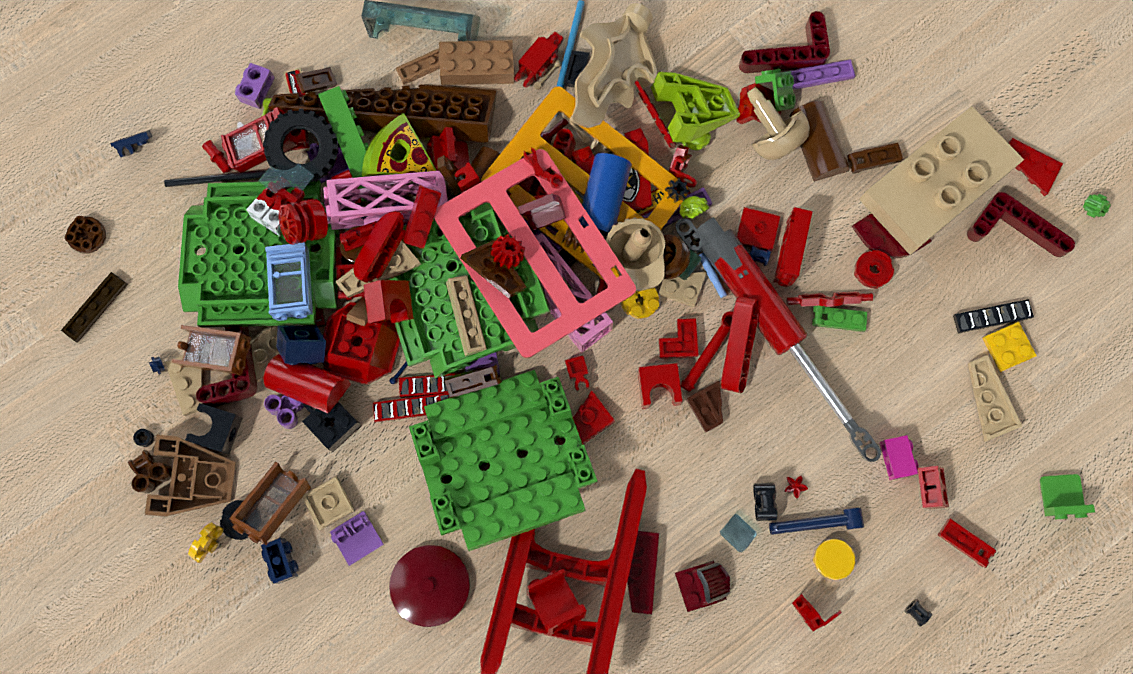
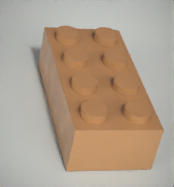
M512 40L439 42L441 85L514 84Z

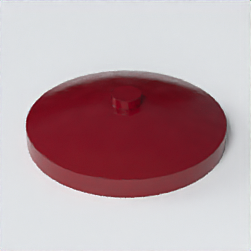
M436 545L420 546L403 555L395 565L389 583L390 597L397 612L408 622L422 627L440 626L454 619L464 608L470 592L469 574L463 561L451 550Z

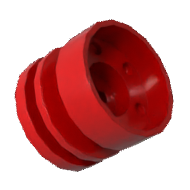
M317 199L303 200L300 203L282 204L279 209L280 229L289 244L295 245L299 242L304 243L307 240L323 239L327 235V215L321 202Z

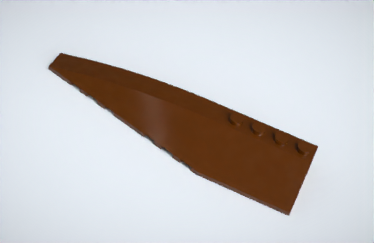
M419 85V88L411 89L410 86H402V89L391 90V87H384L379 91H375L374 88L346 90L349 98L346 101L349 108L353 107L357 117L354 119L356 126L360 125L362 130L379 132L387 124L404 113L417 136L426 138L440 136L445 127L453 128V135L456 140L489 142L496 102V90L436 85ZM308 92L303 97H299L298 93L273 95L268 106L271 110L278 107L286 113L288 112L287 110L291 109L292 111L303 109L308 112L311 110L316 115L323 116L328 124L330 123L321 100L315 92Z

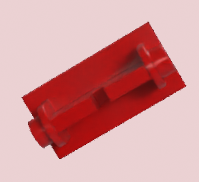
M376 221L341 233L339 238L345 251L364 246L376 225Z

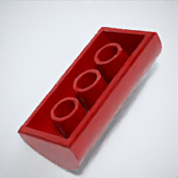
M277 354L270 360L264 372V385L266 388L328 414L351 386L348 379L311 364H285L280 354Z

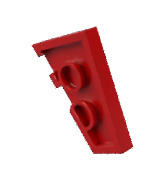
M1012 138L1008 144L1024 159L1015 169L1029 178L1028 181L1032 185L1035 184L1041 190L1040 193L1045 197L1049 193L1063 163Z
M593 391L589 393L588 398L577 409L578 411L573 416L583 445L615 422ZM562 437L556 439L559 445H563L566 441Z

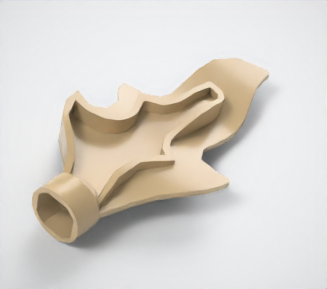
M632 3L627 6L622 17L609 23L591 24L580 33V37L586 40L593 50L590 62L575 81V109L570 118L571 123L586 128L598 126L604 120L608 106L611 103H620L627 108L632 106L635 81L638 80L642 89L654 83L657 68L645 35L653 17L646 6Z

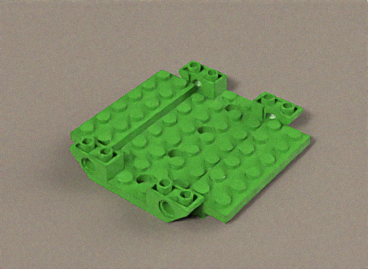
M320 180L305 185L304 183L294 184L288 181L291 184L287 190L289 193L295 187H299L305 193L302 201L317 199L321 202ZM270 182L208 183L207 197H204V205H192L184 214L178 280L183 312H198L197 326L201 328L315 325L316 304L318 309L337 308L338 285L336 283L335 257L336 237H340V229L332 230L331 224H328L327 235L323 239L307 240L305 242L309 249L313 315H307L305 318L289 317L287 320L278 321L269 314L267 255L265 247L289 243L285 240L283 234L278 236L266 228V226L261 225L252 219L246 210L262 191L268 187ZM321 202L322 206L324 207L325 213H326L325 204H324V202ZM316 244L321 245L318 252L311 251L312 246ZM244 247V251L241 254H235L236 248ZM206 248V251L203 255H197L198 249ZM301 262L275 265V272L279 273L301 270ZM301 274L276 278L277 305L303 302Z
M487 202L459 218L461 225L476 248L492 240L496 241L500 235L502 237L507 234L510 236L492 206ZM433 218L424 249L405 243L421 265L390 280L409 281L413 319L395 323L407 364L412 367L430 360L434 376L439 378L471 366L470 362L500 350L509 351L516 347L445 235L438 236L437 232L440 227ZM524 257L519 265L513 266V268L526 285V289L509 299L529 331L536 332L539 329L534 318L549 313L551 310L540 280ZM456 261L457 268L454 271H450V263ZM467 275L487 348L485 351L465 356L446 285L449 278Z
M535 370L502 380L500 384L424 406L428 420L409 426L429 489L430 500L440 534L442 536L461 529L468 551L586 511L578 489L598 482L586 448L581 442L572 418L571 409L559 377L539 383ZM559 437L566 440L563 445H557L554 442ZM526 450L528 455L525 458H519L517 456L518 452ZM489 463L490 468L487 471H482L479 469L480 465ZM443 477H452V481L450 483H442Z

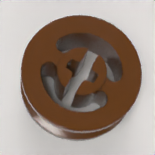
M667 234L663 235L665 240L663 279L670 280L680 276L686 270L691 255L685 243L676 236Z

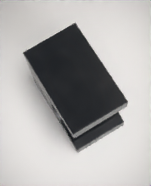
M199 403L197 410L211 417V429L202 436L192 433L187 434L185 441L230 454L243 418L236 414Z

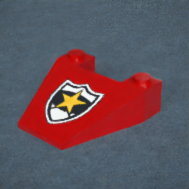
M641 128L624 133L625 138L649 156L648 141ZM590 146L573 151L572 162L590 175L594 161V155ZM631 167L623 202L634 211H639L652 206L651 182Z

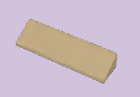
M467 275L449 278L446 285L465 356L487 350Z

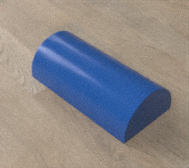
M598 153L595 155L582 206L603 236H607L612 226L617 224L632 163L627 159L608 153ZM584 217L579 219L583 228L589 226Z

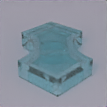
M299 163L289 170H278L270 166L259 182L274 194L286 187H294L303 191L314 175Z

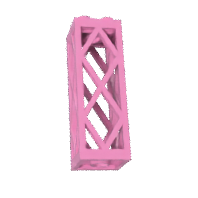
M440 171L327 180V187H323L328 224H331L332 230L349 229L374 221L377 223L383 215L392 211L400 212L404 217L403 223H408L414 202L403 197L409 193L416 196L419 186L423 185L441 192L437 206L439 207L448 202L445 179ZM410 181L415 182L414 184L406 185V184H408ZM360 185H362V186L365 187V188H362V189H356V188L359 187ZM382 194V195H381L379 198H377V199L374 198V197H372V196H369V195ZM388 197L392 199L387 203L383 202ZM363 198L371 203L366 207H362L353 202ZM396 202H400L406 206L394 207L392 205H394ZM346 207H350V208H352V209H355V210L343 211V209H345Z
M543 233L538 236L534 235L561 277H564L573 288V290L570 289L572 294L583 302L592 298L591 293ZM543 288L551 310L550 313L556 320L561 316V313L545 288ZM606 312L596 317L599 321L597 325L594 324L593 319L589 324L587 323L582 326L589 329V331L578 328L568 335L581 353L612 331L613 321Z

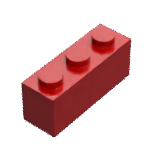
M423 185L419 186L403 237L404 243L424 249L440 200V191Z

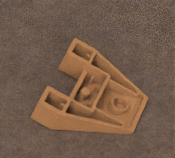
M156 434L153 456L174 458L168 496L147 494L144 515L167 517L231 502L236 462L177 436Z

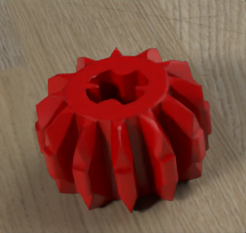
M508 234L504 237L500 235L492 244L491 256L495 257L494 262H500V267L506 265L509 269L512 266H518L524 259L525 247L521 246L522 241H516V236L510 238Z

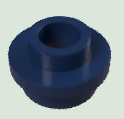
M154 356L151 357L152 361L149 362L153 373L158 372L160 375L162 371H165L159 356L156 358Z

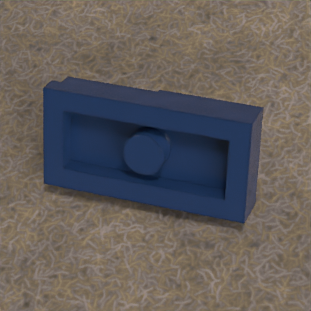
M150 130L116 140L110 144L112 147L114 146L120 157H124V147L129 150L130 154H133L135 150L132 144L137 143L140 146L149 143L148 139L152 137Z

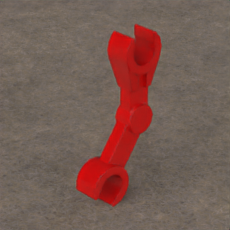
M531 147L533 154L531 157L527 156L524 150L523 157L532 166L535 176L549 181L553 188L559 189V185L553 181L558 179L563 182V177L559 174L552 175L544 171L538 163L534 148Z

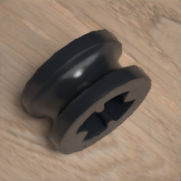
M139 429L134 433L133 440L136 445L148 447L153 443L154 435L149 430ZM143 433H145V436H148L147 440H140V436H144Z

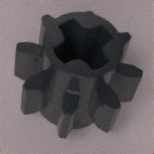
M680 178L675 183L673 180H670L668 183L671 187L665 188V191L668 192L667 199H674V203L679 198L684 201L686 199L684 194L690 192V190L686 189L687 182H681Z

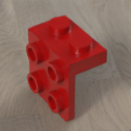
M753 83L742 88L738 108L740 116L736 122L744 124L756 120L761 123L753 111L755 107L751 104L747 92L756 87L764 94L765 99L770 100L775 107L774 91L759 83Z

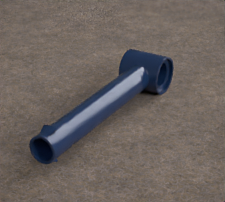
M860 507L844 509V514L769 523V531L771 535L840 526H846V530L865 528Z

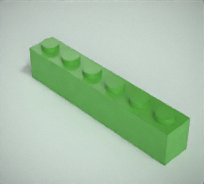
M340 86L319 93L318 96L334 134L336 133L337 141L352 177H362L363 160L369 146L368 143H363L361 136H364L361 126H356L354 119L357 117L353 107L349 108L346 101L349 98L346 90H341ZM360 185L359 187H357V189L365 188V187L362 186V185ZM381 194L369 195V196L376 197V196H379V195H381Z

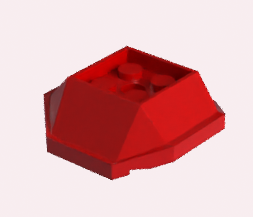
M349 302L328 317L323 337L326 340L324 362L322 363L326 371L352 382L368 385L392 373L401 342L395 323H391L390 319L377 323H367L365 326L347 320V314L357 304ZM361 338L362 344L354 346V341Z

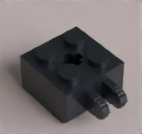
M339 401L329 414L318 409L314 410L311 406L303 403V406L310 414L302 422L331 452H334L362 426ZM331 420L335 423L333 427L329 425Z

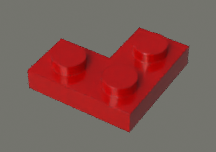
M696 318L677 319V338H659L658 340L659 359L693 358L699 356Z

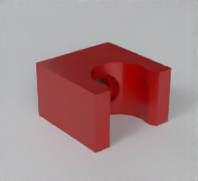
M378 280L363 285L368 323H377L389 319L391 323H399L413 319L409 281Z
M678 363L638 368L642 409H649L651 404L650 392L655 388L668 390L672 397L673 406L681 405L682 394Z

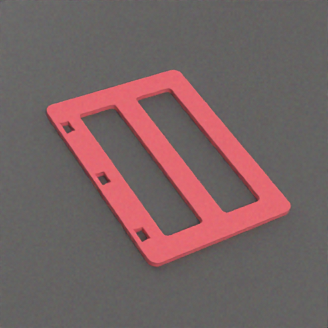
M542 149L536 150L540 167L544 171L551 168L555 174L562 176L548 153ZM522 158L437 207L434 220L459 259L462 254L476 248L461 225L459 218L486 202L492 206L510 236H516V241H522L521 246L525 247V259L561 313L559 318L536 332L529 331L509 298L463 260L461 262L520 355L524 358H531L633 296L636 286L564 177L563 182L558 179L553 181L559 185V189H555L550 185L549 181L535 176L548 195L555 194L560 196L566 216L565 222L608 285V288L584 303H578L506 193L508 189L531 176H535L532 166ZM584 217L589 226L583 228L579 219ZM614 266H616L622 274L618 278H616V276L611 270L612 268H614Z

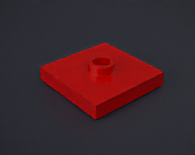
M744 207L737 238L743 246L752 248V245H755L758 249L765 251L769 249L772 252L780 216Z

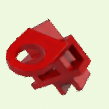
M679 145L676 148L668 172L677 179L680 178V181L683 183L686 182L684 179L690 180L692 183L687 182L686 186L694 188L697 181L692 176L682 173L688 168L692 155L688 154L689 147Z
M802 594L792 602V605L812 632L822 626H826L842 613L839 610L824 621Z

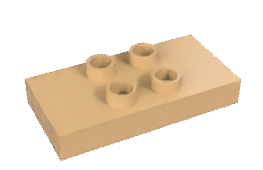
M971 106L871 186L859 200L911 255L1015 169L1024 159Z

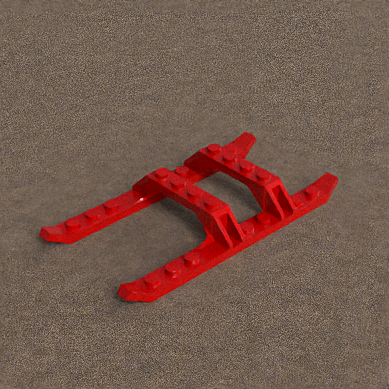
M635 469L627 484L614 547L608 559L590 561L544 549L535 542V529L511 537L480 658V674L498 673L510 627L549 636L536 610L517 603L525 567L547 573L564 568L565 577L605 586L597 622L578 621L550 635V637L592 646L586 674H608L647 491L645 470Z

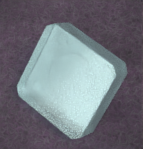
M734 514L720 530V534L741 553L757 536L756 531L738 514Z

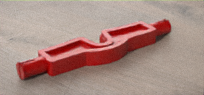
M834 292L832 297H828L823 293L798 295V297H787L786 303L787 305L799 304L800 306L833 307L843 304H861L862 301H873V294Z

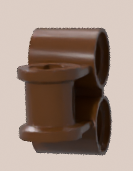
M143 450L142 454L134 460L128 461L129 467L136 474L132 479L131 486L137 492L151 493L156 488L155 480L166 482L171 478L172 468L169 465L155 462L153 456L147 450ZM163 468V474L158 477V470ZM146 479L147 485L142 489L141 483Z

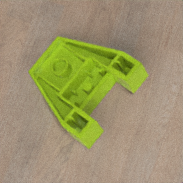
M658 72L651 86L656 101L672 102L676 110L667 128L673 142H691L740 116L730 91L726 87L672 72Z

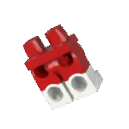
M283 177L276 183L271 181L268 187L246 209L252 219L266 226V228L278 236L282 235L279 224V209L282 204L300 203L305 196L304 191L299 187H295L289 193L287 190L291 184Z

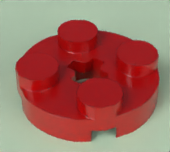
M879 250L865 252L855 263L854 276L862 285L878 289L886 285L893 277L894 268L891 263L892 260L886 253ZM874 265H876V270L879 272L872 273L870 266L873 267Z

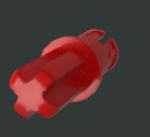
M212 140L206 141L202 147L211 157L212 163H215L223 173H229L231 168L224 157V153L217 149Z

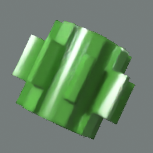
M1101 194L1089 195L1083 205L1084 210L1087 211L1086 215L1093 218L1096 216L1104 217L1111 206L1110 202L1106 200L1107 197Z

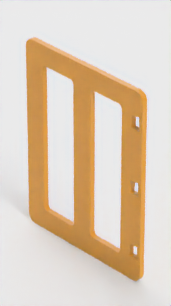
M554 87L485 172L481 182L519 161L523 157L524 150L526 153L531 154L532 147L535 150H545L566 182L584 196L590 175L555 149L540 135L558 112H562L568 118H571L575 109V97L562 87ZM604 120L600 125L591 128L580 126L615 155L630 161L634 170L664 193V197L648 218H644L661 230L683 202L680 198L676 203H674L672 198L667 199L668 192L665 191V188L671 187L668 182L673 180L675 183L677 178ZM515 185L507 190L511 194L510 199L517 210L519 206L537 200L519 185ZM622 201L617 220L618 223L624 222L626 219H633L634 217L637 219L643 218ZM521 215L525 220H527V216ZM561 220L550 224L558 230L555 236L546 229L547 226L538 229L604 280L598 270L592 265L593 263L585 251L580 253V246L573 250V244L566 247V241L562 243L568 229L565 221ZM612 268V272L614 273L616 278H618L619 274L615 268Z

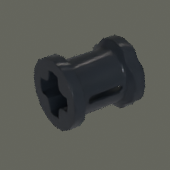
M915 599L905 608L904 612L910 614L917 621V625L921 627L930 620L933 614L927 612L919 604L920 601Z

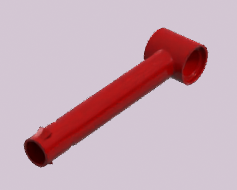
M733 311L724 313L720 327L685 380H682L681 387L688 392L695 389L694 386L730 333L731 326L725 323V319L733 318Z

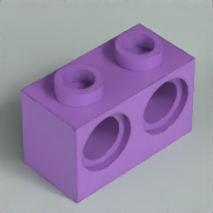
M250 63L243 72L241 83L236 86L235 95L240 102L260 109L275 77L271 70Z

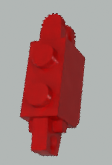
M557 32L552 33L547 39L545 37H538L518 61L519 70L515 74L514 80L518 82L525 74L528 75L523 82V86L527 88L534 80L537 81L540 77L542 78L550 64H554L558 59V49L563 42V37Z

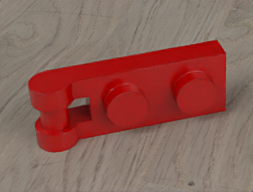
M947 519L938 533L939 537L970 557L983 568H987L989 565L988 560L997 552L993 547L952 519ZM980 549L984 551L981 556L977 554Z

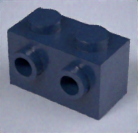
M278 538L268 542L267 545H261L262 558L267 563L268 576L273 584H280L298 577L299 567L296 560L292 559L291 552H293L289 541L284 538Z

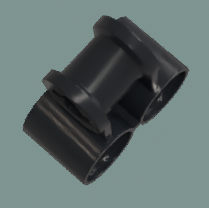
M774 482L754 483L753 494L756 521L777 520L778 508L775 503L776 490Z

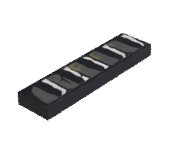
M1029 299L958 313L953 315L957 332L960 334L1032 319L1034 315Z

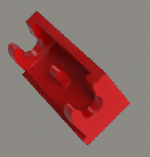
M469 162L455 173L456 178L462 174L466 175L465 179L457 183L462 193L481 183Z

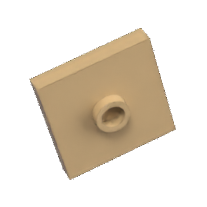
M337 476L310 490L302 497L319 531L355 512Z

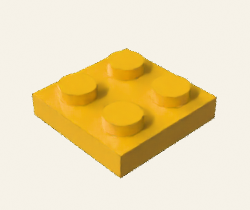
M1019 322L982 338L999 372L1037 356Z

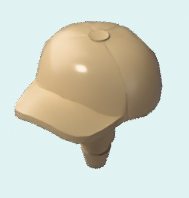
M756 87L747 92L751 104L755 107L753 111L768 132L752 144L754 150L761 157L771 161L780 159L794 152L805 142L809 136L810 127L808 119L802 110L783 121L771 101L766 100L763 96L764 94Z
M636 217L619 222L618 225H613L605 240L634 282L636 291H643L658 286L663 281L665 268L663 259L665 240L661 230L652 222L644 218L637 219ZM614 266V268L617 270L619 276H621L622 274L620 273V271L618 270V268H617L616 266Z

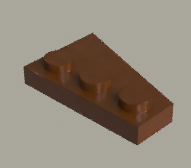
M495 240L461 255V260L507 298L525 291L526 285L513 266L508 269L506 265L500 267V262H494L495 257L491 256V251Z

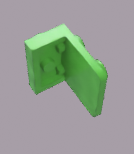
M781 69L762 71L761 76H755L756 84L773 82L775 109L777 111L795 107L796 97L793 94L794 78L791 75V71L781 72Z
M1079 475L1043 476L1040 478L1045 517L1055 516V520L1068 519V515H1074L1075 518H1087L1088 513H1095L1094 504L1085 505Z

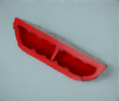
M392 211L383 215L374 226L354 263L353 271L357 279L369 283V281L375 278L379 279L384 273L405 234L403 229L404 217L400 212Z

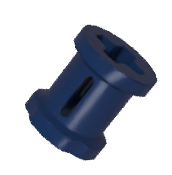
M752 245L750 256L754 261L767 266L771 250L765 251Z

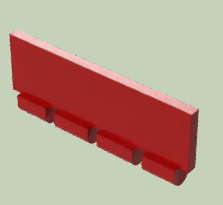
M638 80L634 83L639 90L638 94L644 104L647 105L646 108L653 120H656L655 123L661 134L665 135V141L670 149H675L676 143L672 141L670 133L668 134V129L663 120L659 118L660 115L653 103H650L651 100L645 89H642Z

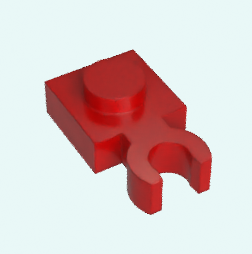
M581 355L565 360L570 380L576 379L575 390L579 391V383H585L588 389L589 382L584 376L589 375L584 356Z

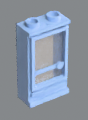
M305 242L295 245L286 244L265 247L267 255L269 314L278 321L287 320L289 317L305 318L307 315H313L309 249Z

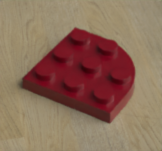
M872 213L852 225L858 237L871 251L879 250L893 258L910 256ZM929 239L926 243H924V244H923L920 248H918L915 252H917L918 250L922 249V248L925 247L926 245L930 244V243L932 242V240Z

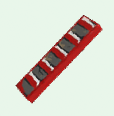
M461 373L447 374L439 378H435L434 375L399 378L400 398L448 393L444 378Z
M449 393L373 402L374 422L427 416L424 406L450 398Z

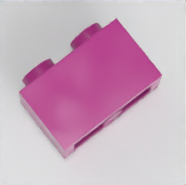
M908 435L879 442L889 480L918 474V462L913 457V444L908 439Z

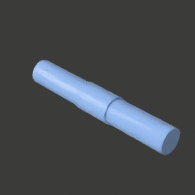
M704 253L699 254L701 263L720 298L726 297L727 293Z

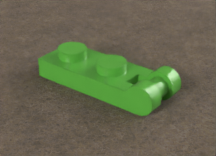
M813 306V313H815V318L812 319L813 326L860 332L866 331L867 312ZM822 314L827 315V320L822 319Z

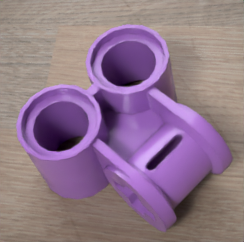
M274 394L269 395L264 401L266 410L272 415L277 416V421L282 427L293 429L297 425L298 418L296 413L304 408L302 402L285 395L280 398ZM278 401L279 406L276 409H271V404ZM292 415L290 422L283 423L285 416Z

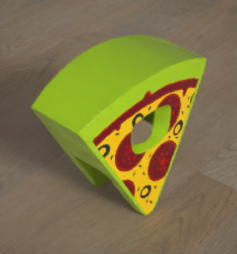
M404 113L382 128L371 141L363 160L362 177L436 171Z

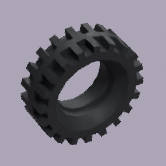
M291 109L287 110L288 112L283 115H277L278 118L271 121L268 130L265 131L263 141L265 157L273 171L294 184L304 183V185L313 181L317 182L320 178L326 176L331 168H333L338 153L336 133L334 134L331 124H328L323 116H318L311 110L308 112L303 109L298 111H292ZM305 129L313 133L317 138L319 152L311 162L298 164L289 160L284 154L283 141L291 131Z

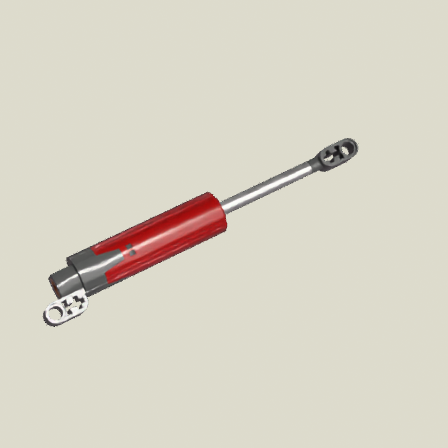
M714 217L697 229L689 219H680L676 224V230L682 241L694 253L703 251L736 299L742 296L760 301L757 328L777 355H783L790 350L850 433L849 439L862 458L868 462L877 461L881 456L879 446L866 429L858 426L799 343L807 338V332L731 229L724 232ZM682 225H689L690 229L688 232L683 233L680 231V227ZM691 236H693L696 242L699 241L698 247L693 245L692 240L690 239ZM855 432L863 433V441L866 443L869 440L870 444L865 445L861 449L860 445H863L860 440L854 439L856 437ZM869 447L876 450V456L872 459L866 456V450Z

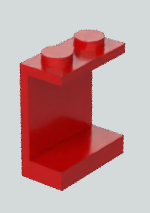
M564 568L559 571H551L543 579H534L527 586V595L549 636L586 617L587 610L583 604L579 605L565 580Z

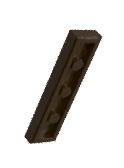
M110 272L61 331L78 343L128 284L113 272Z

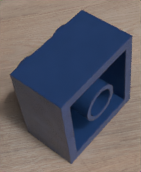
M278 325L276 347L285 364H317L324 362L326 340L317 325Z

